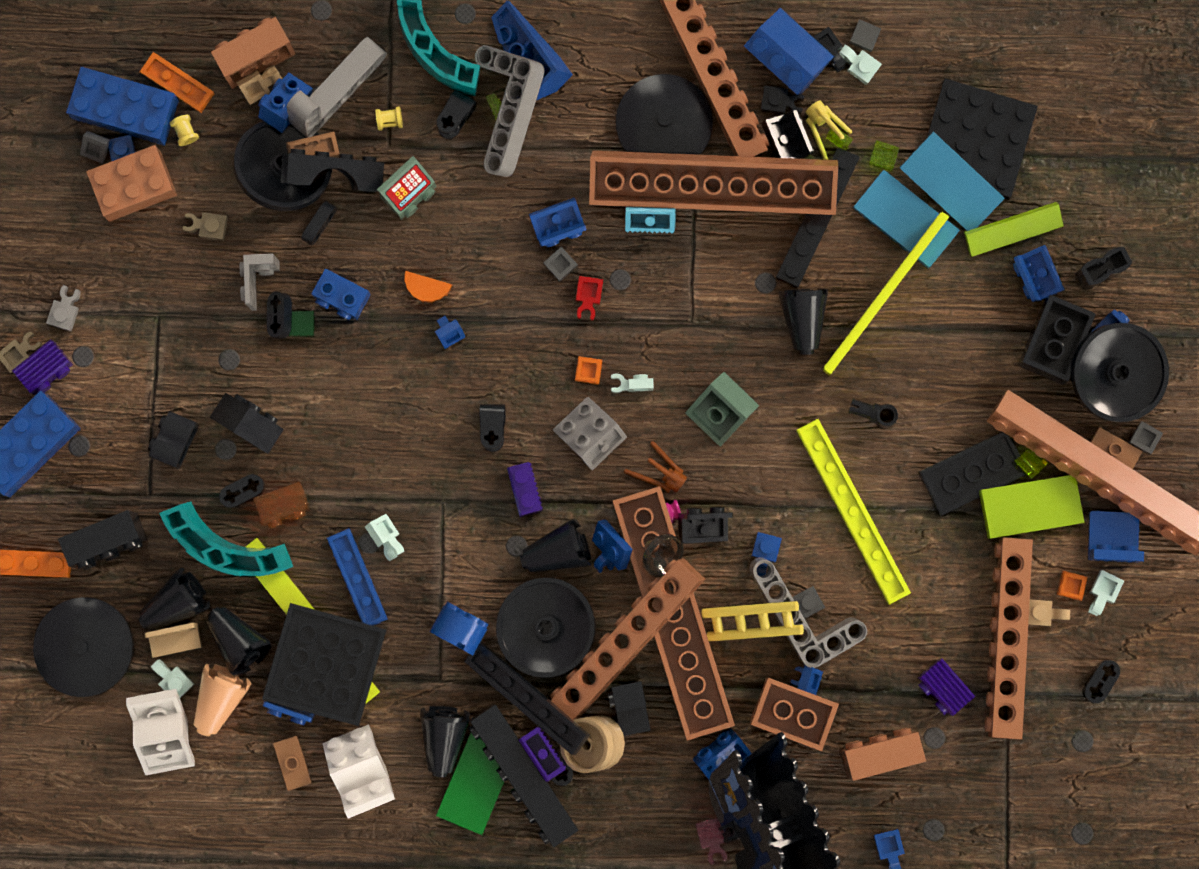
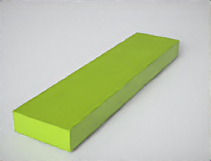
M1054 202L966 231L964 234L969 255L973 257L1063 227L1059 204Z

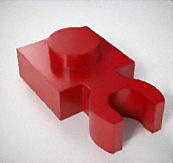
M579 276L576 301L582 302V305L577 310L578 319H581V314L585 310L591 313L590 321L595 319L593 304L600 305L603 279Z

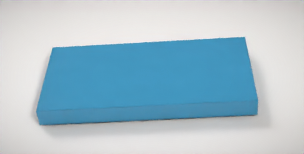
M932 132L899 167L967 231L977 228L1005 199L935 132Z
M885 170L881 172L853 207L855 211L908 253L912 251L939 215L937 211ZM947 220L917 260L929 269L960 230Z

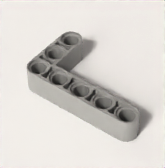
M369 37L363 39L310 97L300 90L290 99L287 104L289 123L305 137H312L381 64L387 53Z
M483 45L475 53L477 65L510 76L484 159V168L489 174L508 177L513 174L543 80L544 67L537 61Z
M758 557L751 562L750 573L767 603L794 601L772 562L762 557ZM762 563H766L768 566L767 573L763 576H758L757 567ZM773 585H779L780 593L776 597H770L769 589ZM800 610L792 611L794 625H803L804 636L799 640H795L793 635L786 637L798 658L806 666L816 668L865 639L867 628L860 620L849 617L815 637ZM781 612L773 613L780 626H784ZM853 624H858V633L850 636L848 633L849 627ZM833 636L837 637V645L834 648H828V639ZM811 649H815L817 652L815 659L807 661L805 658L806 653Z

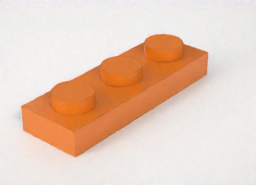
M154 52L140 70L142 75L166 91L174 93L178 99L199 113H202L215 94L212 90Z
M0 550V575L70 578L71 567L68 566L63 552Z

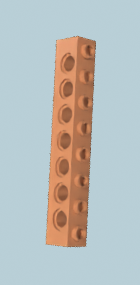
M659 0L734 156H765L768 151L767 147H769L767 137L764 133L760 134L757 125H759L755 113L753 111L749 112L746 106L748 103L746 94L743 90L739 91L736 82H738L734 70L732 68L728 69L725 63L727 60L726 53L722 47L718 48L715 42L717 36L713 27L706 24L704 19L706 18V13L701 4L697 5L695 0ZM679 3H686L689 9L687 11H680L676 6ZM696 24L700 30L692 33L688 31L687 26ZM705 45L709 47L710 52L708 54H701L697 48ZM710 67H717L721 73L717 76H712L708 73V69ZM721 88H727L730 90L731 95L724 98L719 95L718 91ZM733 109L738 110L742 116L739 119H733L729 116V111ZM748 131L751 133L752 139L744 141L739 137V133Z
M1000 538L999 543H995L994 557L998 558V565L993 570V582H996V592L992 593L991 605L995 607V617H991L990 631L994 632L993 642L989 643V657H992V667H988L987 680L991 682V692L986 694V706L990 707L989 717L985 718V732H988V737L1022 739L1033 540ZM1009 557L1017 560L1018 566L1014 571L1008 569L1006 565ZM1009 581L1013 582L1016 586V592L1012 596L1005 591V585ZM1007 606L1012 607L1015 611V616L1012 620H1007L1004 617V609ZM1006 631L1011 632L1014 637L1010 645H1006L1002 640V636ZM1004 656H1008L1012 660V667L1009 670H1005L1001 666V660ZM1003 681H1007L1011 685V691L1007 695H1003L1000 692L999 687ZM1002 706H1006L1010 711L1009 717L1005 720H1002L998 715V711Z
M685 559L672 560L664 569L666 574L661 579L656 578L648 586L649 592L644 598L640 596L631 605L633 610L629 615L626 616L624 614L615 623L617 628L611 634L608 632L600 639L598 643L601 646L595 652L593 650L590 651L583 658L582 662L584 664L579 670L575 668L566 677L568 682L563 688L559 686L550 695L551 702L572 720L579 719L706 580ZM672 579L678 583L676 593L669 589V582ZM654 598H658L662 603L660 611H656L652 606ZM638 616L645 620V627L643 629L638 628L636 625ZM622 634L626 635L629 640L627 647H623L620 644V636ZM606 652L612 657L610 666L603 660ZM589 670L594 672L596 676L594 683L589 682L587 679ZM573 688L579 692L578 701L573 700L571 697Z

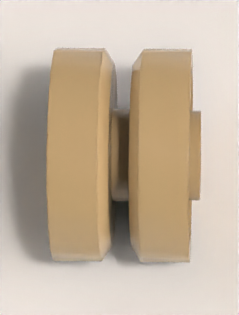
M596 715L573 720L590 736L576 755H571L560 745L561 755L570 768L580 773H590L609 769L619 762L624 752L625 741L621 728L613 719L604 715Z

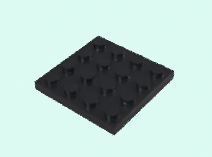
M945 78L927 137L932 132H935L1004 198L1010 199L1038 106Z
M290 603L262 700L359 726L387 629Z

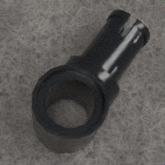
M852 398L848 411L849 414L869 419V422L875 423L883 429L890 428L898 419L897 409L892 405L876 403L871 405ZM883 410L890 412L892 416L891 422H883L880 419V412Z

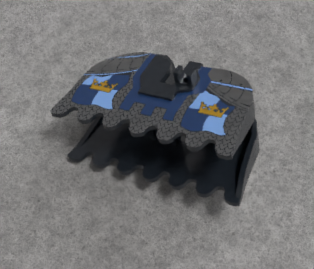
M783 732L778 733L762 747L746 757L743 762L738 750L733 751L711 773L709 796L715 814L721 824V827L718 828L719 832L724 830V833H722L723 841L728 844L740 839L744 850L735 855L737 869H838L840 859L835 852L829 851L827 847L830 838L826 829L820 828L817 825L818 809L814 804H809L806 800L808 787L803 780H798L796 777L797 762L793 757L787 756L785 752L787 740Z

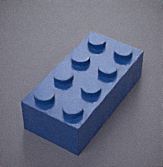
M80 67L66 113L73 120L165 146L171 128L169 123L174 119L179 99L172 92Z
M43 391L37 393L0 429V493L4 496L11 497L81 429Z

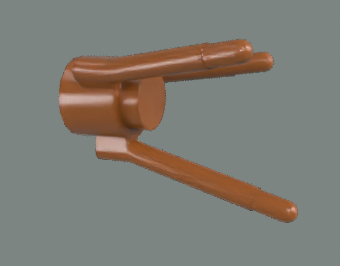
M654 441L650 442V445L671 468L667 470L652 458H648L647 461L664 474L662 481L665 484L628 469L624 470L625 474L654 486H660L668 493L670 490L677 493L687 479V476L683 474L684 470L679 468Z

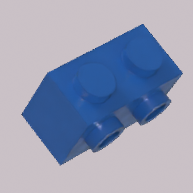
M288 72L283 79L279 78L275 82L272 92L269 95L265 94L259 101L258 106L260 110L258 118L283 133L290 125L287 113L288 102L300 90L310 97L313 88Z
M326 268L312 292L317 305L325 309L331 306L338 310L337 315L348 321L351 317L358 320L371 295L368 290Z

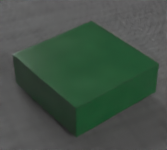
M292 311V328L289 336L314 337L315 312Z

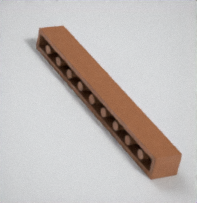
M1007 390L1000 398L987 420L996 430L1009 435L1018 444L1026 446L1040 458H1044L1054 464L1060 471L1076 478L1079 483L1090 487L1101 497L1118 505L1121 510L1129 512L1143 524L1160 532L1163 537L1171 539L1180 545L1185 551L1194 555L1199 553V512L1010 390Z

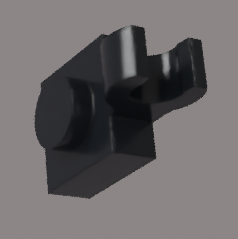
M827 27L813 37L835 56L830 63L838 73L845 68L846 64L843 57L838 53L842 49V44L830 27Z

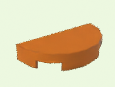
M405 271L404 280L407 290L415 299L421 302L433 303L441 300L449 294L453 286L446 282Z

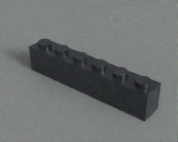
M492 704L471 718L469 721L472 726L468 729L476 741L481 738L486 747L482 750L490 761L495 759L499 765L496 771L503 782L509 780L513 786V789L510 790L517 803L521 801L527 808L524 813L531 824L536 822L541 830L537 833L546 845L550 842L555 847L579 831L497 706Z

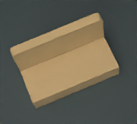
M189 623L144 633L145 638H149L152 658L203 648L198 623Z

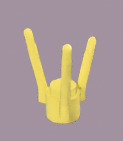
M819 100L805 111L808 115L805 121L811 128L823 160H829L815 124L817 123L818 126L827 123L840 139H844V135L832 120L848 134H852V130L828 106H825Z

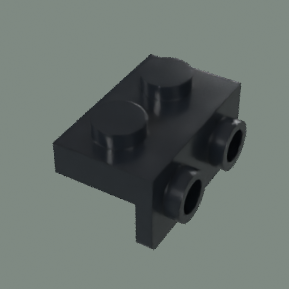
M792 109L784 115L766 119L761 123L775 158L806 159L813 154L812 143L806 134L803 121L796 109Z
M710 507V512H702V508H687V513H678L679 543L728 541V518H733V512L725 511V507Z

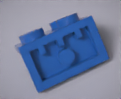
M1090 511L1088 560L1143 562L1144 551H1139V519L1126 512Z

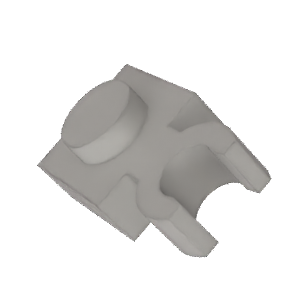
M63 285L60 289L61 302L53 301L46 323L72 331L79 308L73 306V303L79 300L81 292L75 289L73 296L68 297V287Z

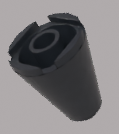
M810 288L779 291V300L794 350H799L800 355L814 354V349L819 348L828 296L827 288H817L814 291Z
M577 519L565 522L525 547L523 554L520 555L523 568H528L530 572L590 566L591 563L588 561L591 560L589 545L585 534H581L577 530V528L581 527Z
M184 568L175 571L139 612V622L145 630L156 631L203 613L210 608V601L205 602L203 595L206 594L205 589L191 572L183 573Z
M217 607L208 614L206 624L229 672L233 676H241L251 670L249 666L252 663L260 664L271 651V643L266 637L227 608Z
M429 706V711L421 708L420 718L427 770L432 772V775L435 777H446L448 773L453 771L470 720V713L464 710V713L460 714L457 713V708L448 706Z

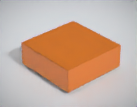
M578 356L575 381L599 385L603 360Z
M1062 571L1057 595L1082 601L1088 577Z

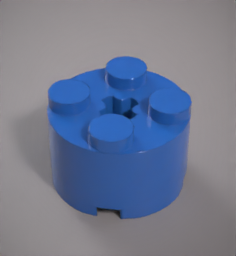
M447 602L441 609L429 632L474 655L489 624Z

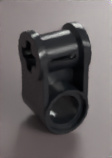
M454 90L437 118L439 134L445 139L455 138L473 114L477 102ZM452 122L453 127L448 126L446 129L444 128V124L449 125Z
M480 404L481 443L487 451L497 452L504 444L505 404ZM491 434H494L498 439L494 441V445H490L486 440L491 437Z

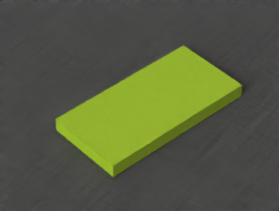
M1071 475L979 490L988 539L1085 523L1077 480Z

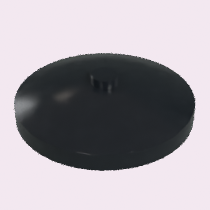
M671 74L653 75L635 83L621 99L616 114V132L625 152L701 155L709 143L713 128L711 107L703 92L689 80Z
M264 121L254 125L241 137L234 155L235 177L244 193L259 205L278 211L298 210L318 200L328 187L332 169L327 168L318 173L311 185L303 186L281 183L283 154L288 153L286 143L307 138L291 124L283 133Z
M1112 323L1095 329L1082 340L1073 357L1071 380L1077 398L1090 413L1108 421L1128 422L1145 416L1161 401L1169 381V364L1161 343L1148 330L1130 323Z
M537 578L519 585L504 600L497 617L496 633L501 651L515 668L531 676L553 678L567 674L577 668L582 663L583 658L591 651L596 635V620L589 601L576 587L555 578Z
M74 598L52 608L40 622L33 643L34 659L41 676L57 691L75 697L95 696L112 689L128 672L134 655V637L124 615L111 604L95 598Z

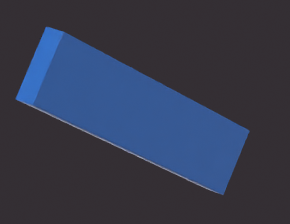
M350 528L328 537V543L361 622L374 626L388 620Z

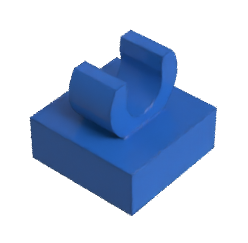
M446 316L437 320L440 329L436 330L435 333L444 349L466 337L456 319L450 323Z
M804 665V668L796 667L795 670L801 672L802 675L799 681L791 680V683L798 686L797 688L816 695L823 671Z

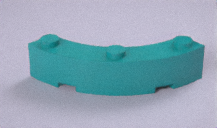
M397 0L402 34L407 46L419 64L442 84L463 94L475 96L480 76V65L467 62L454 54H450L440 45V42L433 35L425 21L422 0Z
M192 502L183 503L159 513L171 536L178 540L186 549V552L200 563L214 570L235 576H265L294 567L285 544L257 549L238 546L221 538L202 521Z

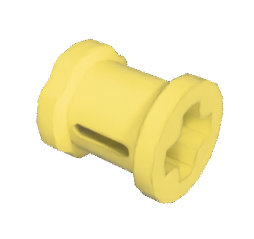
M400 106L394 110H375L379 131L387 127L398 126V128H403Z
M190 115L179 116L169 123L176 131L179 138L177 141L179 146L189 145L199 139L198 134L194 133L190 124Z

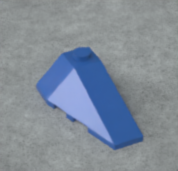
M506 1L491 17L498 41L502 44L504 51L537 61L543 65L544 76L536 100L557 92L573 75L559 55L510 1Z

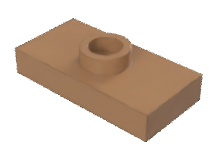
M334 132L286 143L288 153H290L291 149L306 150L305 155H314L315 151L329 152V157H336L340 154Z
M1100 427L1097 428L1090 441L1131 469L1134 468L1143 452Z
M298 735L273 743L287 790L290 791L311 784L312 779Z

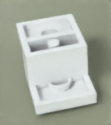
M176 689L126 698V706L133 721V746L145 775L195 766V759L188 740V719Z
M369 724L322 743L330 776L341 795L344 811L348 818L395 799L387 768L376 747Z

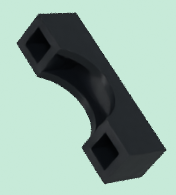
M291 149L290 153H285L282 157V184L311 185L316 175L327 168L341 172L348 179L351 189L355 191L376 193L378 192L377 189L383 184L384 163L377 162V157L362 156V160H354L353 155L339 154L338 158L329 157V152L315 151L314 155H305L306 150Z

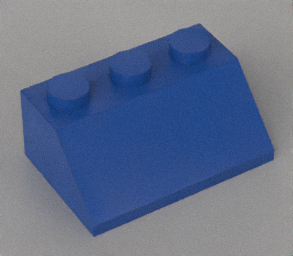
M782 8L778 9L763 23L744 45L749 52L797 95L802 94L835 57Z

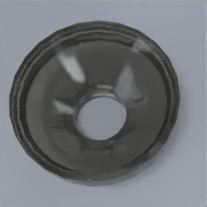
M663 534L649 540L644 547L643 567L653 577H663L666 574L664 571L665 567L672 560L682 559L684 552L682 541L672 534ZM659 545V549L654 554H652L655 548Z

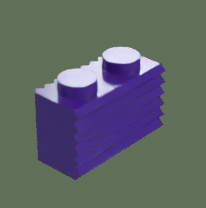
M50 339L14 368L12 372L31 394L36 395L40 391H48L51 388L50 383L55 379L64 378L71 371L69 367L73 363L59 346Z
M527 462L508 467L507 470L519 516L524 517L542 512V502H540V494L536 487L537 483L535 482L532 464Z
M939 658L917 677L921 682L918 684L919 688L927 696L931 694L937 700L934 705L943 715L948 713L950 716H954L975 697L942 658Z
M536 727L520 738L519 742L544 780L548 782L566 769V765L563 764V760H560L561 756H557L558 752H555V748H552V744L549 743V739H546L547 735H544V731H541L540 727Z

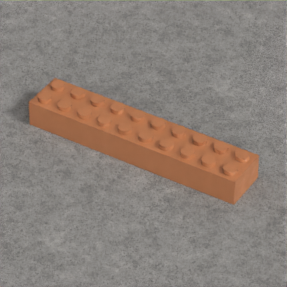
M593 150L590 156L589 205L836 215L838 160Z
M660 486L612 501L623 539L633 549L630 562L643 598L649 592L648 586L656 578L661 579L666 574L664 569L672 560L683 559ZM672 579L669 582V589L673 593L677 592L678 583ZM693 593L654 636L687 741L735 726ZM654 598L652 606L656 611H660L662 603L658 598Z

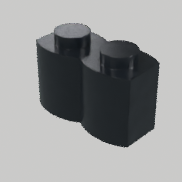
M1124 247L1114 248L1103 257L1087 262L1075 275L1083 289H1092L1107 278H1113L1121 274L1132 264V260Z
M169 411L167 416L163 415L158 424L160 432L157 438L153 437L148 446L149 456L176 469H180L197 433L199 424Z

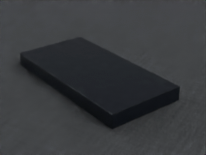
M1004 432L918 472L939 516L980 498L979 490L1005 486L1029 474L1012 438Z

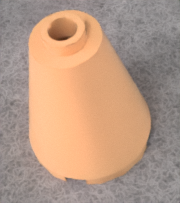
M209 664L204 666L194 719V726L199 734L204 736L217 734L249 690L251 682L248 678L244 682L239 678L240 676H233L227 667L214 664L213 668H209Z

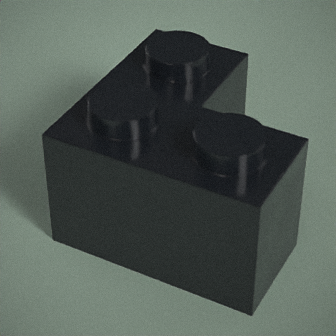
M225 393L209 417L267 454L284 430L276 424L278 419L267 412L261 415L259 413L260 407L238 394L232 397Z
M642 682L611 687L612 692L608 693L610 708L615 707L617 717H612V719L619 725L623 735L651 731Z

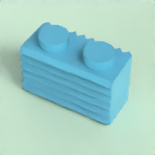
M626 206L625 231L627 233L629 231L632 233L634 231L637 233L639 231L642 233L644 231L647 233L649 231L651 233L654 231L656 233L659 231L663 233L665 231L672 234L675 231L676 208Z

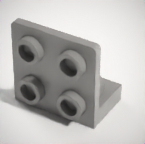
M273 253L243 255L244 262H240V276L244 277V286L240 288L241 301H244L251 311H257L256 272H259L260 276L274 275V271H280V261Z
M586 397L553 429L591 470H594L627 438L619 425L589 397Z

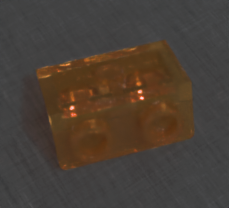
M301 482L253 498L261 519V525H268L269 529L282 525V520L289 517L292 520L305 517V512L311 510Z

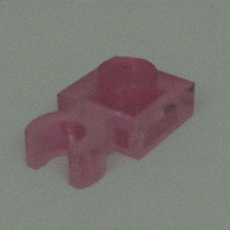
M718 818L695 823L702 849L706 847L710 849L707 856L711 865L714 864L713 855L717 852L721 853L723 861H726L727 854L719 845L724 843L722 835L724 832L723 830L719 832L718 828L721 827Z

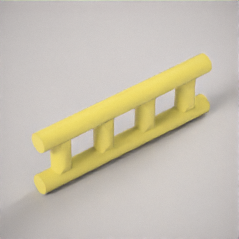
M797 601L702 609V617L711 618L714 631L707 632L709 642L802 635L804 632L802 624L794 625L792 611L799 610ZM781 612L784 626L770 627L768 613ZM758 614L760 628L747 629L744 615ZM734 616L737 629L724 630L721 617Z

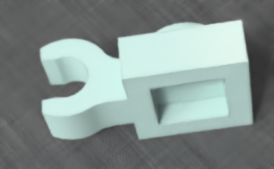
M844 45L839 52L845 62L851 65L847 72L865 85L869 83L882 65L862 50L857 55L847 45Z
M621 374L611 375V379H618L621 382L618 388H611L613 393H620L622 391H653V378H648L646 374L633 375V379L628 380Z
M387 514L365 526L377 547L384 546V555L387 560L391 561L398 557L397 555L404 552L403 546L395 538L399 533Z
M1100 570L1090 590V593L1096 597L1090 605L1088 612L1095 616L1101 615L1106 602L1111 604L1115 602L1124 580L1104 570Z
M161 659L151 666L163 678L158 685L163 690L176 689L179 698L194 685L178 666L171 671Z

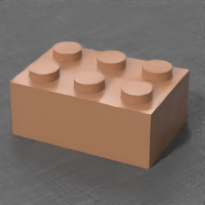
M276 17L263 19L256 28L241 31L236 35L237 38L230 42L223 41L215 46V50L211 51L232 89L238 86L236 82L258 70L259 74H261L268 67L276 66L296 55Z
M156 145L86 171L103 217L109 222L177 196L161 151Z
M766 677L749 724L776 735L783 732L787 739L822 751L839 704Z
M911 728L894 730V736L887 737L886 734H879L869 737L870 742L862 743L859 740L846 743V748L841 749L840 752L847 778L855 781L926 762L919 733L911 731Z

